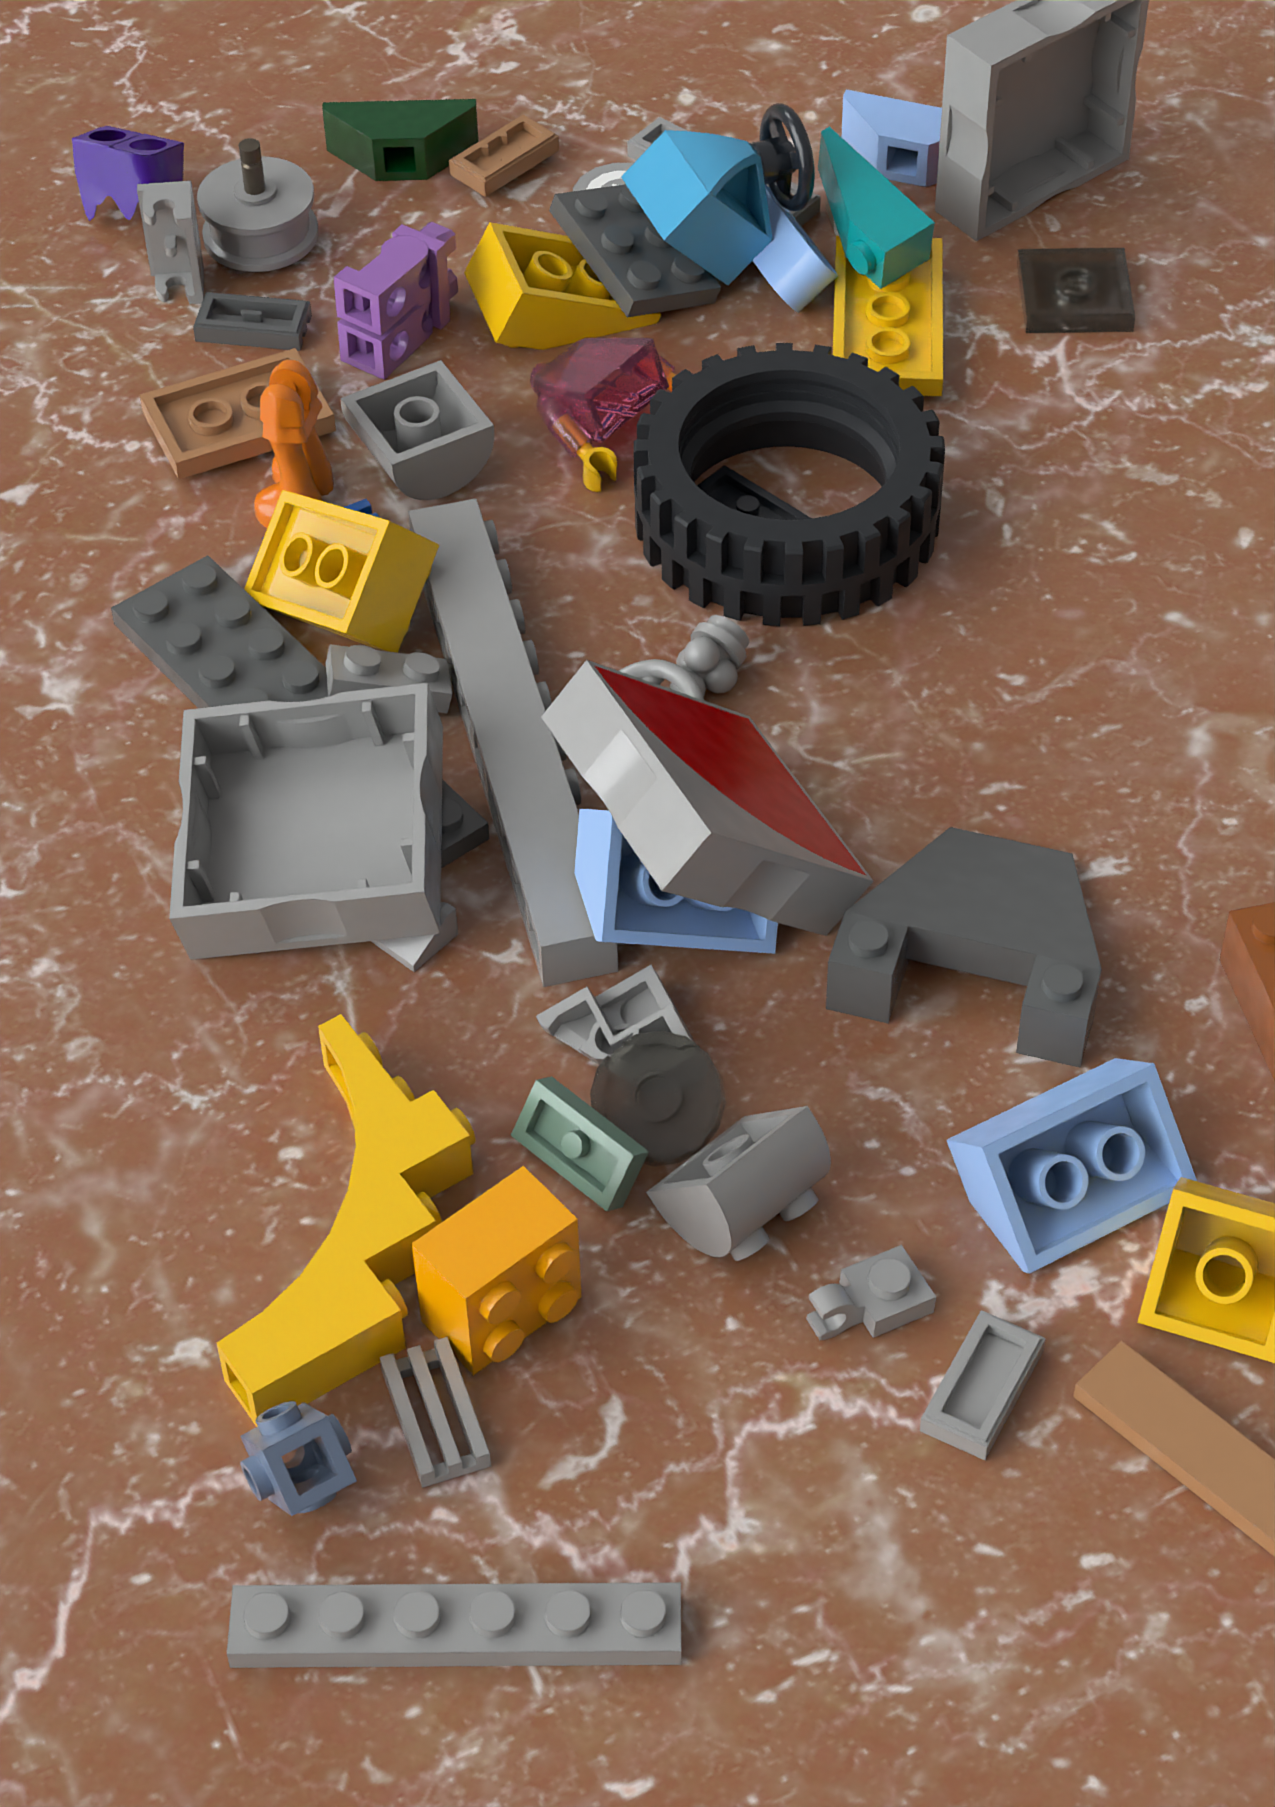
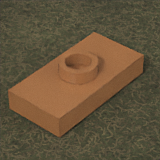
M523 114L450 159V175L487 197L558 152L559 136Z

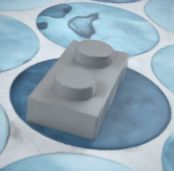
M330 644L325 663L328 696L340 692L428 682L437 711L448 713L452 688L447 659L435 658L420 652L403 654L375 650L365 645L348 647Z

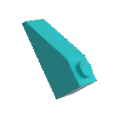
M830 126L822 130L818 171L845 256L858 273L865 274L882 289L930 259L935 222Z

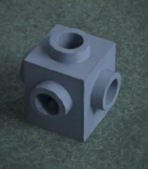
M295 1401L284 1402L266 1410L255 1420L258 1427L240 1436L249 1455L248 1458L240 1462V1465L252 1492L259 1501L268 1497L269 1501L291 1516L297 1513H307L326 1505L335 1498L336 1492L357 1481L346 1455L352 1452L351 1445L340 1422L333 1414L327 1416L305 1402L298 1406ZM297 1448L295 1456L289 1462L284 1463L281 1456Z

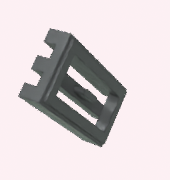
M206 292L193 326L195 341L284 350L296 348L297 351H301L303 345L302 337H305L307 323H310L312 317L310 301Z

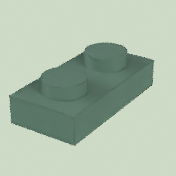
M552 1076L535 1081L511 1133L514 1139L605 1211L623 1207L649 1153L647 1149Z

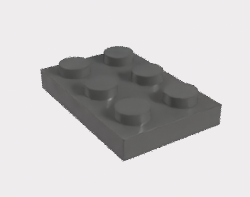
M626 184L554 195L549 209L550 213L627 318L715 303L721 289L719 283L711 273L662 239Z

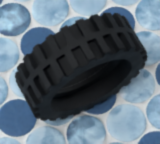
M776 343L775 351L756 352L755 346L751 345L737 348V357L722 360L718 354L702 360L701 371L692 374L687 369H684L672 377L671 393L659 389L650 399V414H641L637 423V439L634 441L635 529L637 539L643 541V555L652 567L662 564V580L670 588L675 590L685 585L689 588V601L702 608H705L710 602L724 606L723 616L741 621L744 613L763 616V625L780 626L781 618H802L803 626L821 624V615L838 612L842 620L859 615L860 604L871 600L876 606H880L892 599L893 584L897 582L904 587H908L918 577L919 562L928 563L934 552L935 537L939 534L945 459V441L943 436H939L940 422L932 409L923 411L924 396L914 386L902 390L899 387L900 375L885 366L877 372L868 368L867 357L853 352L848 359L832 355V347L815 344L812 352L793 350V343ZM770 447H802L842 457L864 469L882 487L865 501L842 512L812 519L780 520L753 516L729 508L707 495L694 482L714 465L737 454Z

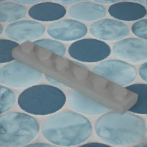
M681 1582L233 1585L227 1657L230 1668L681 1665Z

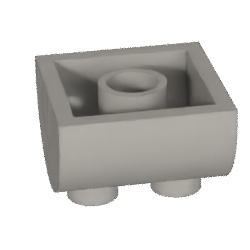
M441 360L340 398L342 412L348 424L398 489L410 498L433 500L458 491L477 476L492 452L494 445L493 423Z
M808 1106L742 1117L646 1193L667 1223L691 1246L712 1257H724L730 1252L734 1260L739 1261L754 1254L767 1244L770 1238L762 1226L778 1213L784 1221H790L810 1210L818 1202L819 1199L811 1187L828 1174L831 1166L830 1151L824 1133Z

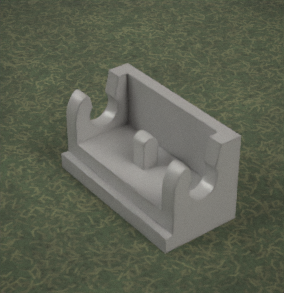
M191 181L137 184L151 276H155V289L158 299L162 302H167L169 298L168 288L179 284L185 286L189 304L202 303L204 298V263Z

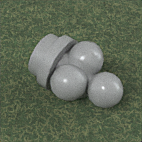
M713 615L707 622L699 623L690 635L691 641L679 653L676 664L689 672L697 681L703 696L706 689L717 694L728 692L735 686L738 677L737 670L747 657L745 649L750 643L747 634L736 623L723 616ZM670 684V689L681 692L676 685Z

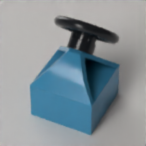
M776 103L771 105L763 115L759 141L749 143L745 140L709 133L665 130L621 178L665 242L726 285H729L773 240L765 185H769L772 194L782 207L789 211H800L807 206L812 197L815 168L810 140L801 119L788 105ZM782 122L789 131L793 144L788 141ZM797 169L798 187L794 195L790 192L792 173L796 172Z

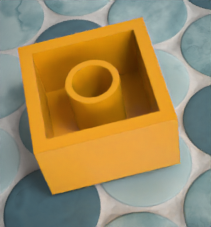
M524 1166L412 1243L421 1322L438 1339L448 1337L454 1356L473 1376L491 1362H501L509 1358L517 1351L527 1336L547 1322L554 1323L564 1318L574 1308L578 1299L582 1297L578 1219Z

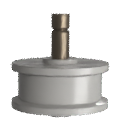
M253 138L244 139L238 145L240 159L219 166L210 172L199 186L197 201L199 211L205 219L202 230L204 246L214 260L232 269L248 272L280 269L306 256L317 241L318 222L314 212L311 210L314 202L313 183L307 172L298 165L280 158L261 156L260 142Z

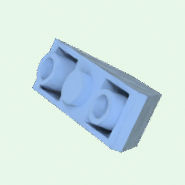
M846 89L843 95L841 137L888 180L923 187L937 184L942 108Z

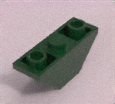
M476 99L323 102L322 104L327 151L375 181L428 180L447 168L450 159L479 142Z

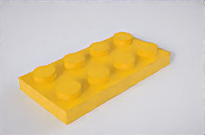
M836 235L835 271L838 277L835 278L833 355L848 359L853 352L867 357L868 368L879 372L886 366L899 374V387L902 390L914 386L923 396H942V238H932L929 260L880 289L865 274L858 273L852 267L845 256L840 237Z

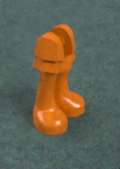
M284 360L273 369L269 379V386L265 388L260 398V420L263 422L262 437L269 440L275 454L272 460V476L275 484L262 489L256 495L254 503L256 518L266 528L269 526L282 490L323 501L321 496L332 492L334 486L332 467L314 426L323 406L317 398L319 391L308 369L296 360Z

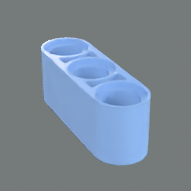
M765 185L773 240L752 261L778 295L794 311L799 313L837 278L838 274L792 213L779 204L770 188Z

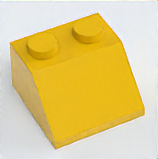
M1180 1177L1171 1194L1137 1323L1275 1363V1203Z

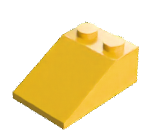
M489 222L464 271L495 342L511 348L550 349L657 324L661 317V313L658 312L627 318L569 237L565 235Z
M282 490L244 590L262 607L382 651L398 653L403 638L409 629L410 620L424 584L430 575L439 544L389 520Z

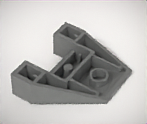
M950 827L845 911L828 960L827 1010L889 1024L909 960L1027 986L1022 1003L1016 1053L1081 1068L1094 1020L1102 969L1072 853Z

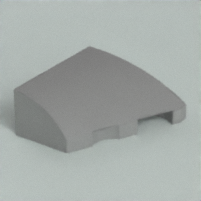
M652 965L647 966L596 997L586 986L536 1016L539 1024L547 1033L611 1071L645 1094L679 1090L713 1075Z

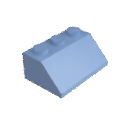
M580 809L574 873L596 941L775 954L777 922L770 921L743 909L722 908L662 891L618 829L609 810Z
M1114 1058L946 1140L969 1202L1021 1270L1029 1274L1169 1204L1173 1188L1180 1177L1197 1181L1155 1064Z

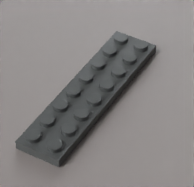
M208 555L111 607L114 625L197 708L269 700L277 702H303L328 697L326 667ZM443 779L441 868L490 839L488 822Z

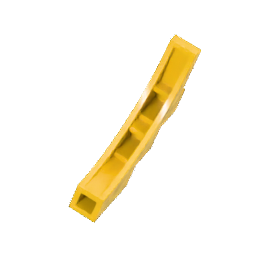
M342 1014L319 1025L318 1028L324 1066L346 1101L355 1129L356 1147L348 1191L329 1235L301 1275L263 1312L216 1343L224 1381L256 1427H258L255 1421L256 1418L266 1410L289 1401H295L297 1406L304 1402L308 1404L380 1363V1357L392 1353L396 1354L406 1348L402 1319L408 1316V1310L395 1284L415 1274L412 1243L442 1223L440 1214L431 1197L473 1175L471 1145L475 1144L476 1138L472 1126L463 1112L458 1108L450 1111L434 1090L415 1099L411 1089L402 1077L396 1076L391 1078L383 1068L381 1055L371 1037L365 1032L357 1035Z

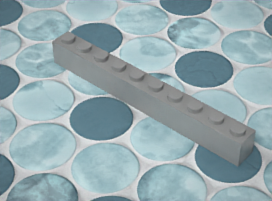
M476 498L408 511L410 531L439 544L430 575L424 584L423 590L443 657L448 661L450 680L542 985L547 987L618 972L617 945L626 943L596 941L574 873L579 813L576 805L581 804L579 782L574 768L564 770L562 761L567 759V754L541 718L552 704L550 693L545 681L536 683L534 675L539 674V667L533 641H522L520 635L525 634L523 611L519 599L509 600L507 595L512 593V583L506 559L496 560L495 554H499L495 524L493 520L483 521Z

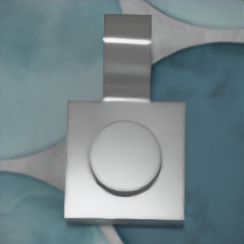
M900 1245L841 1269L839 1284H828L810 1293L809 1300L816 1311L807 1314L806 1320L819 1340L835 1337L846 1329L862 1322L874 1338L934 1313L936 1295L903 1246Z

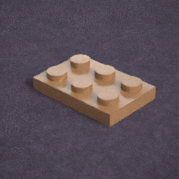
M296 348L139 395L142 412L178 480L273 451L269 440L262 437L263 422L260 420V398L265 388L269 386V379L273 369L282 361L296 360L306 367ZM317 386L319 391L317 398L323 406L314 426L318 436L335 432L336 425L334 413Z

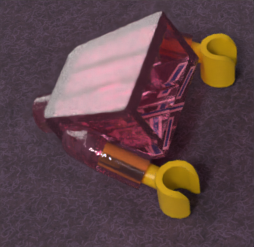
M584 338L575 342L550 363L540 362L532 370L530 383L533 391L538 396L536 403L537 412L550 433L573 458L577 456L583 461V483L587 489L593 492L601 491V477L598 471L606 472L613 481H616L617 477L616 455L605 447L593 448L591 445L593 441L604 442L650 404V399L659 389L664 391L668 389L672 392V377L676 375L673 373L676 367L658 354L654 340L651 338Z

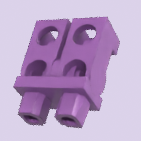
M429 222L420 231L403 224L392 232L393 238L385 241L381 246V254L364 268L357 271L346 266L334 276L337 317L341 318L337 323L340 359L342 362L385 380L429 338L433 332V326L442 329L450 322L449 300L458 293V280L452 269L447 268V256L456 249L455 233L452 230L434 222Z

